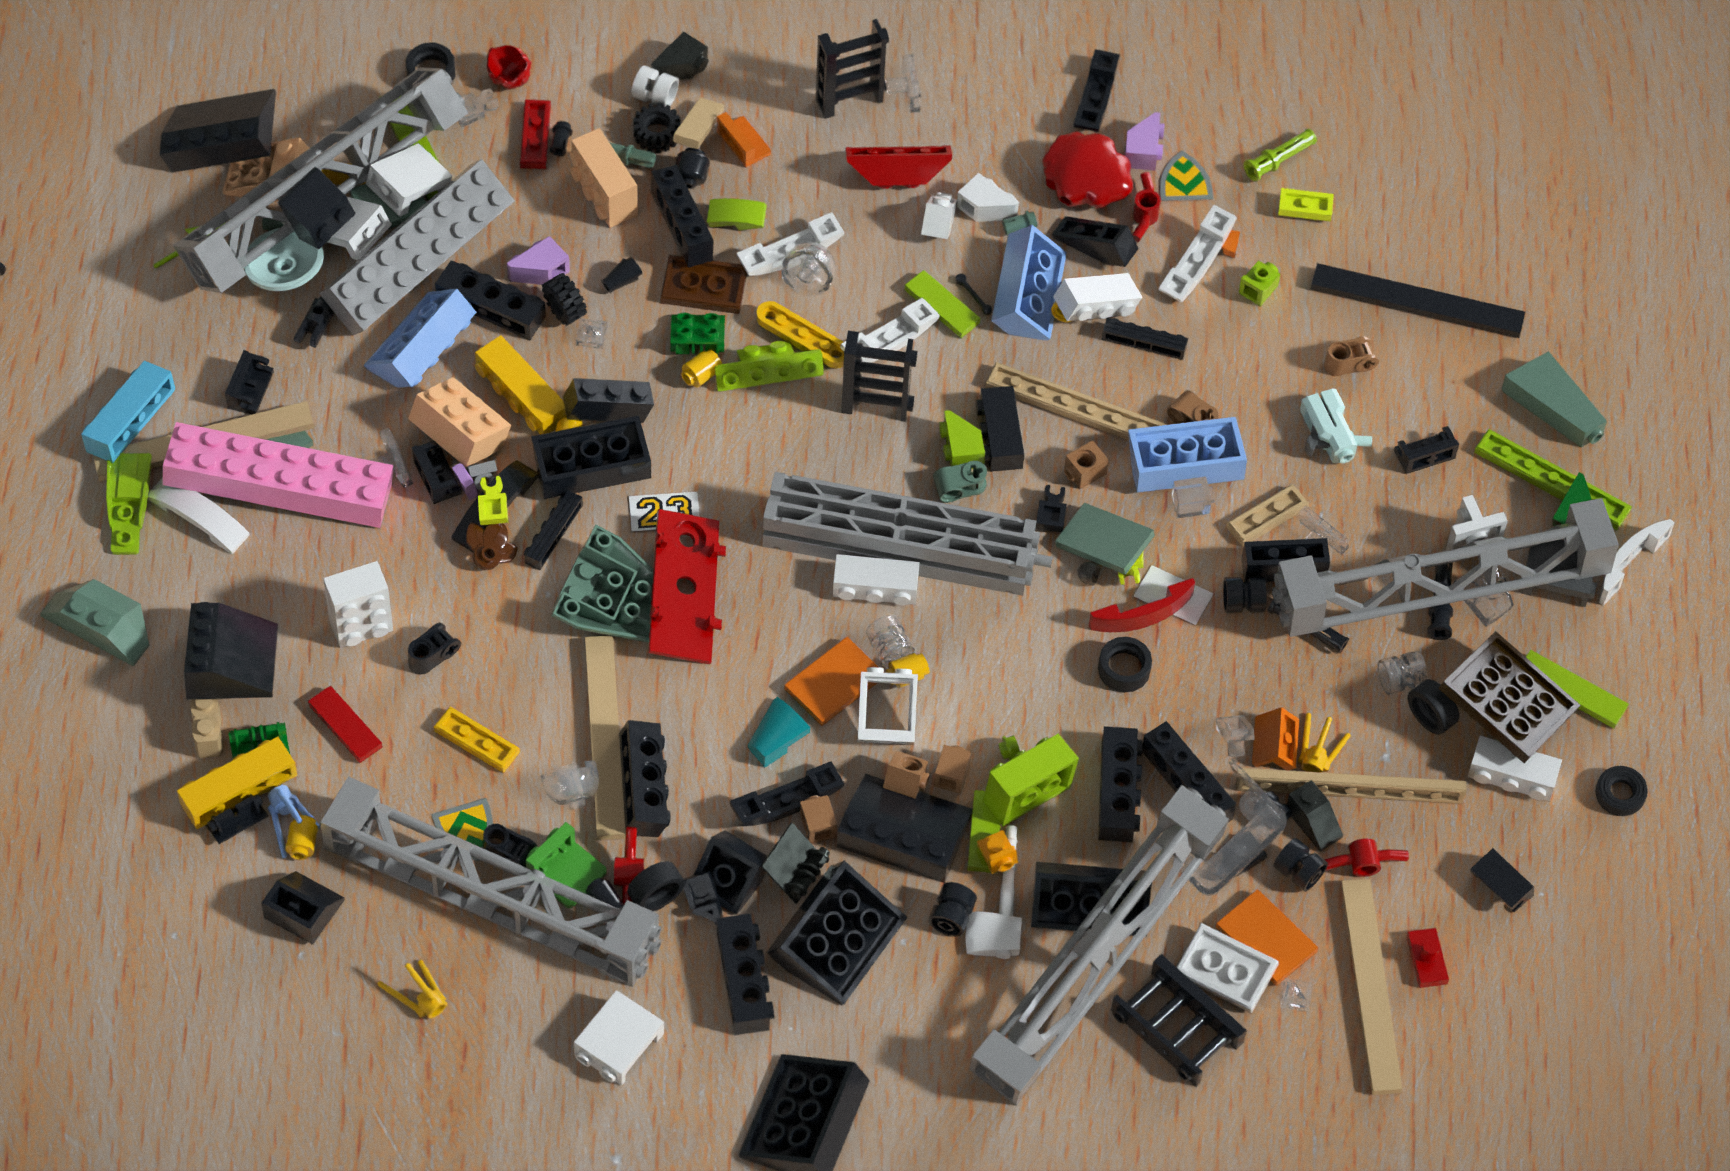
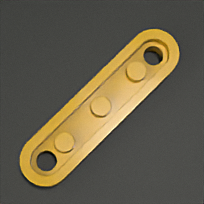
M766 301L758 306L756 319L761 327L786 342H790V344L803 352L820 349L823 363L831 368H842L844 366V351L840 347L843 343L842 340L777 302Z

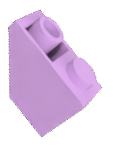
M1153 113L1127 131L1125 156L1128 157L1132 169L1155 170L1156 161H1162L1163 145L1158 144V139H1163L1164 124L1160 123V113Z
M550 236L542 241L535 242L530 249L522 254L515 255L507 263L508 279L511 282L542 285L560 273L566 275L570 272L569 256Z

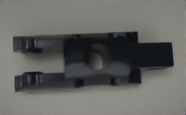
M321 296L314 299L293 340L295 342L301 343L309 332L312 334L310 346L317 347L334 315L333 310Z

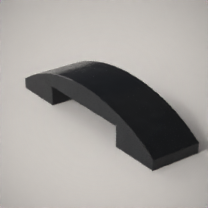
M1098 49L1094 50L1089 75L1074 120V128L1099 133L1113 88L1120 54Z
M518 460L508 465L497 475L500 476L503 484L500 493H506L507 508L519 493L524 495L538 479V473ZM496 477L487 486H494L496 484ZM478 497L465 513L452 535L453 541L471 552L474 551L466 543V531L469 524L473 522L483 529H486L488 526L480 524Z
M832 761L807 770L805 777L760 795L754 791L731 800L730 806L742 827L765 824L800 812V802L805 801L811 796L822 797L828 795L829 797L844 787V782Z

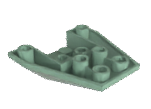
M595 524L559 593L551 616L575 629L649 643L653 568L621 537Z

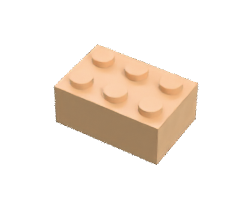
M598 128L571 140L572 152H570V158L573 167L570 168L572 177L583 186V193L588 201L592 200L599 219L601 221L605 220L608 227L612 228L637 217V184L601 129Z
M454 377L418 393L408 418L465 467L502 450L511 424Z

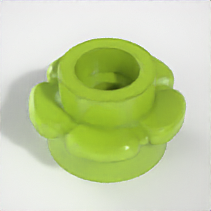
M1014 735L1007 738L1002 736L1003 742L998 743L1003 759L1009 758V760H1012L1020 752Z

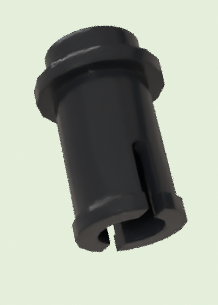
M558 121L552 128L554 135L549 151L553 155L564 156L567 151L568 139L572 136L573 130L570 123Z

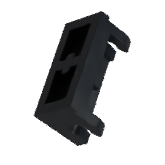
M243 350L225 392L228 409L251 415L257 413L274 373V368L267 366L270 361L268 358Z
M1448 426L1443 427V431L1439 432L1438 435L1406 444L1403 440L1398 441V446L1394 447V452L1406 474L1456 459L1459 443Z
M435 441L412 447L413 462L433 504L462 494V490L447 463L442 449L438 448L440 445Z
M1494 848L1470 869V872L1505 902L1513 913L1534 896V886Z

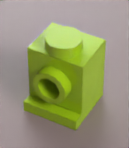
M1258 260L1250 271L1241 277L1238 293L1261 306L1279 285L1280 273H1278L1277 267L1273 263L1266 262L1264 264Z

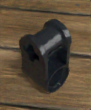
M436 623L427 632L409 644L408 665L410 670L419 675L430 672L444 660L456 654L461 647V641L458 638H453L446 631L443 623ZM423 655V656H425V657L419 658V657H416V656Z
M491 824L487 826L483 833V849L526 868L527 855L534 847L538 846L530 838L519 835L501 824ZM497 838L500 839L502 843L493 844L489 840Z

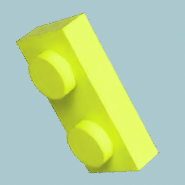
M1281 188L1278 215L1331 222L1334 194Z

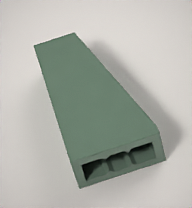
M1549 351L1505 375L1501 390L1506 395L1578 446L1583 447L1588 443L1594 444L1604 436L1607 420Z

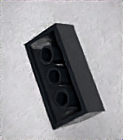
M639 416L531 436L538 478L544 499L565 495L567 490L572 493H579L651 478V458Z
M1036 862L1031 927L1076 931L1123 869ZM1140 870L1110 910L1111 915L1146 870ZM1152 883L1123 919L1122 923L1124 925L1129 924L1150 905ZM1094 921L1090 924L1087 930H1092V924L1094 923ZM1138 927V928H1137L1133 933H1131L1130 935L1135 936V934L1138 932V930H1139L1140 928Z

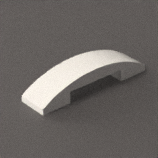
M1213 205L1201 223L1200 231L1175 268L1172 267L1160 285L1159 291L1182 303L1211 266L1226 241L1237 216Z
M831 212L808 222V229L766 247H763L761 243L738 252L737 257L749 276L768 274L791 267L818 254L844 235V231Z
M921 298L903 308L901 316L866 336L862 332L859 333L858 343H863L865 347L898 351L907 345L908 338L916 339L933 325L940 315ZM846 341L840 346L843 351H845ZM864 357L861 358L863 362L870 363L879 360Z
M163 477L149 491L148 501L165 512L171 510L207 533L210 536V541L231 554L249 536V532L239 522L197 491L163 485Z
M1669 519L1652 524L1636 533L1623 544L1616 553L1612 572L1605 576L1600 592V604L1604 606L1620 589L1625 575L1621 571L1644 547L1654 554L1670 537L1674 521Z

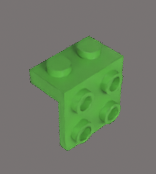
M567 822L560 828H554L547 836L546 841L540 847H534L526 858L528 869H537L543 872L546 877L586 894V889L592 881L597 878H604L607 874L606 867L575 842V829ZM554 893L556 900L566 908H572L577 904Z

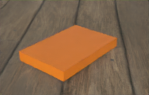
M846 637L784 685V690L823 726L860 697L861 672H867L868 667L878 666L852 640ZM868 682L867 691L877 683Z
M1258 889L1216 923V928L1221 933L1279 961V965L1270 979L1275 986L1279 985L1318 952L1319 947Z

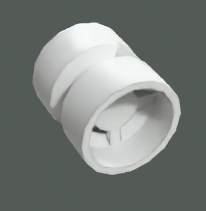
M644 65L639 69L634 79L631 95L633 98L644 102L651 100L654 106H657V103H662V108H665L666 104L671 106L675 99L679 79L666 73L659 75L658 70Z

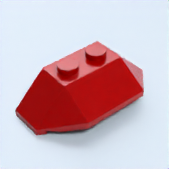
M951 145L845 147L846 161L873 186L884 189L892 188L893 185H904L907 188H917L920 185H926L952 160Z

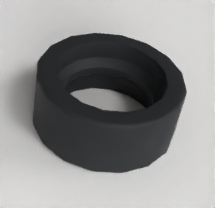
M431 42L415 46L408 53L406 58L407 76L415 71V67L419 63L426 60H437L446 65L445 71L450 75L453 83L456 76L455 59L450 49L442 44Z
M1127 636L1117 637L1108 641L1101 649L1098 662L1099 677L1103 683L1112 690L1123 693L1134 692L1143 687L1149 680L1152 667L1151 652L1147 646L1138 639ZM1116 654H1131L1141 662V670L1130 676L1119 675L1110 669L1109 659Z
M1426 679L1408 692V705L1415 718L1426 730L1440 735L1459 721L1460 714L1456 703L1439 689L1441 684L1434 680Z
M664 861L649 866L634 877L628 886L627 893L633 903L654 912L677 898L682 892L685 882L672 862Z

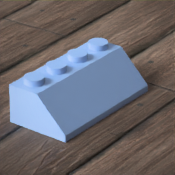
M1033 225L1008 234L991 321L1009 335L1047 341L1051 338L1054 316L1051 313L1052 305L1055 302L1053 296L1061 285L1067 252Z
M458 289L428 292L363 366L397 388L414 387L422 380L423 377L421 375L438 362V356L441 352L452 346L455 342V336L470 325V319L476 314V311Z
M1236 417L1128 430L1131 468L1137 493L1244 480L1247 457Z

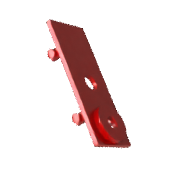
M658 509L648 653L711 664L713 629H722V619H717L714 616L718 556H726V546L719 545L718 543L719 520ZM680 536H690L694 543L693 546H683L679 539ZM681 578L690 580L695 588L694 593L684 594L680 592L677 588V580Z

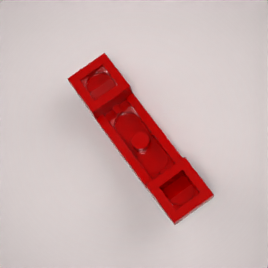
M1194 578L1168 586L1166 598L1121 613L1117 604L1090 612L1089 627L1093 631L1110 633L1138 630L1159 623L1175 614L1191 599L1195 587Z

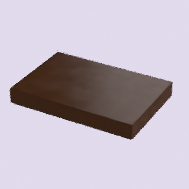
M669 254L660 303L740 314L747 272L742 264L714 260L688 268L683 256Z

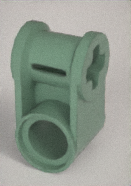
M979 461L943 467L933 473L939 498L945 503L979 495L985 491L987 486L985 479L987 468Z

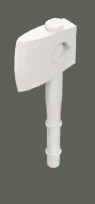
M1013 825L1006 826L1005 835L1011 846H1014L1016 849L1018 842L1017 827ZM1015 864L1011 869L1003 872L999 914L976 911L969 915L965 932L967 954L996 956L999 959L1019 956L1022 918L1013 916Z

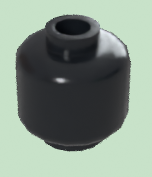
M686 148L685 151L678 153L675 165L688 189H694L697 185L704 184L707 179L710 160L705 156V152L700 149Z

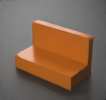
M727 112L717 116V133L745 167L771 155L770 147L744 116H740L735 120H732Z
M1282 707L1257 715L1255 717L1252 765L1259 767L1274 762L1287 771L1295 769L1299 718Z

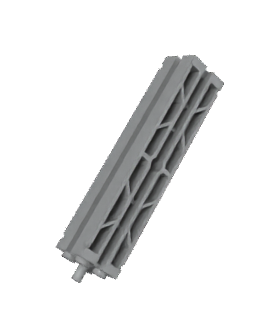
M779 472L774 473L770 497L767 501L763 517V547L772 549L777 547L783 551L836 560V554L920 562L919 576L1001 592L1010 591L1012 594L1022 596L1025 585L1031 586L1033 566L1038 565L1051 568L1053 559L1051 556L1037 554L1040 532L1035 531L1036 520H1021L1015 516L801 476H787L785 473Z

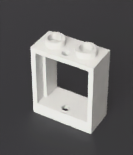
M868 667L867 672H861L858 742L914 745L918 674H912L911 669H895V673H884V668ZM868 682L910 684L908 731L865 729Z

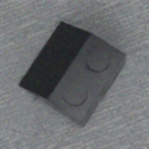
M314 167L278 201L297 237L317 249H320L356 214L346 195L317 167Z
M724 830L711 837L694 875L710 870L720 905L732 913L738 914L764 879L766 872L761 865L767 858V855Z

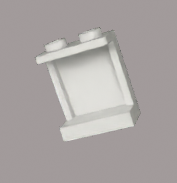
M418 143L371 164L366 185L401 217L408 213L411 201L435 190L440 191L451 182L452 175Z
M347 197L356 214L327 243L346 247L351 258L359 260L392 224L381 205Z
M616 990L574 1041L576 1058L584 1066L589 1067L591 1065L597 1069L605 1080L611 1083L615 1081L619 1085H623L626 1073L653 1040L658 1042L664 1035V1021Z

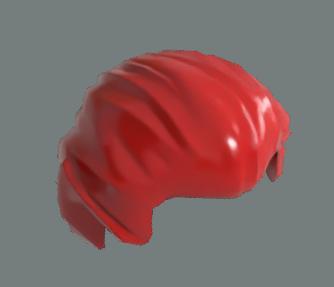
M503 45L489 49L486 68L489 78L495 85L499 84L506 89H515L524 86L529 81L532 61L528 59L527 54L520 48L513 45Z

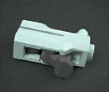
M1336 389L1321 392L1322 398L1316 393L1302 399L1300 412L1311 432L1305 445V452L1308 456L1311 457L1316 448L1327 451L1332 463H1347L1354 458L1357 446L1372 447V436L1354 435L1349 429L1343 417L1345 406Z

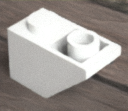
M980 173L958 191L957 208L976 222L1002 221V219L1018 216L1019 202L1012 194L1000 189L993 180L985 178Z
M938 192L936 196L932 195L926 203L921 235L948 239L957 206V200L952 199L951 194Z

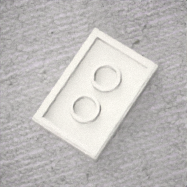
M1201 923L1179 961L1177 968L1198 987L1252 1013L1278 967L1279 961Z

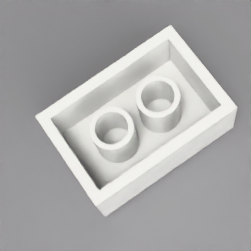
M378 561L323 578L329 621L340 648L355 646L361 641L373 637H383L388 632L393 631L389 589Z

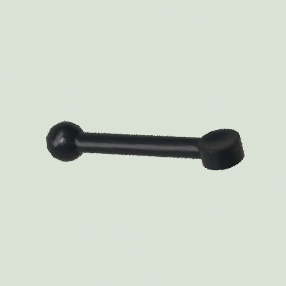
M958 274L956 276V283L963 285L982 307V312L985 315H989L992 312V307L985 304L966 282V275Z

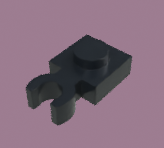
M1046 485L1044 490L1045 501H1039L1036 529L1054 532L1063 531L1067 504L1062 503L1065 498V487H1061L1058 495H1053L1050 493V485Z

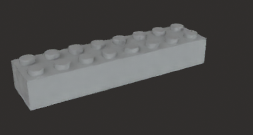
M481 159L468 166L319 294L352 335L358 334L367 329L515 200Z

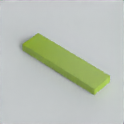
M1530 650L1526 658L1581 705L1578 708L1579 710L1613 729L1616 727L1627 710L1629 703L1533 650Z

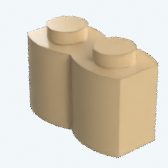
M191 699L192 735L196 753L200 759L220 757L223 751V739L220 728L222 719L218 699Z

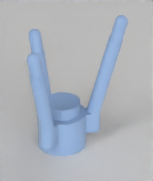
M280 785L269 792L268 799L271 804L267 809L272 816L281 856L286 858V846L278 813L281 815L291 813L297 823H301L302 819L295 808L302 815L314 817L300 803L298 797L292 795L288 786ZM316 821V826L319 829L320 824Z

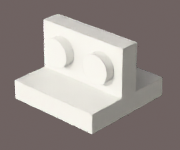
M1473 495L1463 497L1460 508L1457 510L1456 523L1451 528L1445 551L1461 548L1470 542L1503 537L1507 525V518L1504 512L1483 517Z

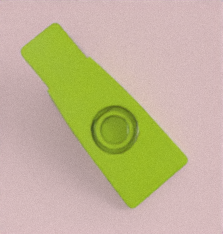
M120 453L114 463L107 460L106 500L108 520L112 530L111 552L113 555H136L139 553L140 529L143 527L149 494L152 460L150 453Z

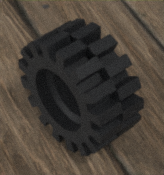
M650 103L648 104V109L645 106L641 107V112L637 111L633 119V134L635 142L637 144L640 143V148L644 150L647 146L648 152L657 149V153H661L662 148H664L665 152L669 151L670 145L674 148L676 146V143L673 142L674 133L681 125L680 116L677 115V111L675 109L670 111V106L667 104L665 108H662V103H657V107ZM652 124H663L667 129L662 132H652L647 127Z
M560 273L542 284L543 288L541 289L544 293V299L547 300L546 304L548 307L550 306L552 314L556 315V319L561 321V324L568 326L586 315L587 310L585 308L587 307L583 302L584 298L580 296V290L576 289L575 283L570 281L569 276Z

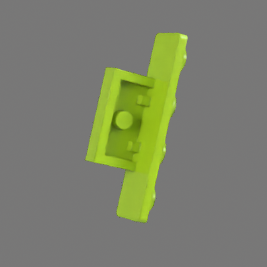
M775 341L765 346H746L744 349L737 350L738 362L715 366L718 391L804 379L824 374L822 352L820 349L794 353L790 342Z

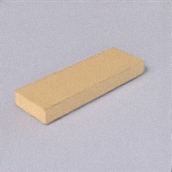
M700 97L674 133L673 142L698 149L716 124L717 116L723 113L724 105Z
M1292 484L1227 522L1226 528L1240 545L1244 547V542L1254 541L1308 509L1309 502Z

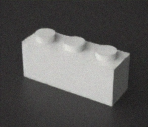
M1128 273L1064 279L1053 296L1067 321H1084L1095 318L1105 319L1115 316L1126 317L1135 311L1136 306L1142 299Z
M836 554L833 597H839L843 600H867L872 603L892 602L903 606L908 604L916 605L920 562Z
M1479 736L1468 777L1482 784L1489 783L1502 787L1508 792H1519L1529 795L1535 800L1550 801L1562 759L1535 752L1524 764L1499 741Z

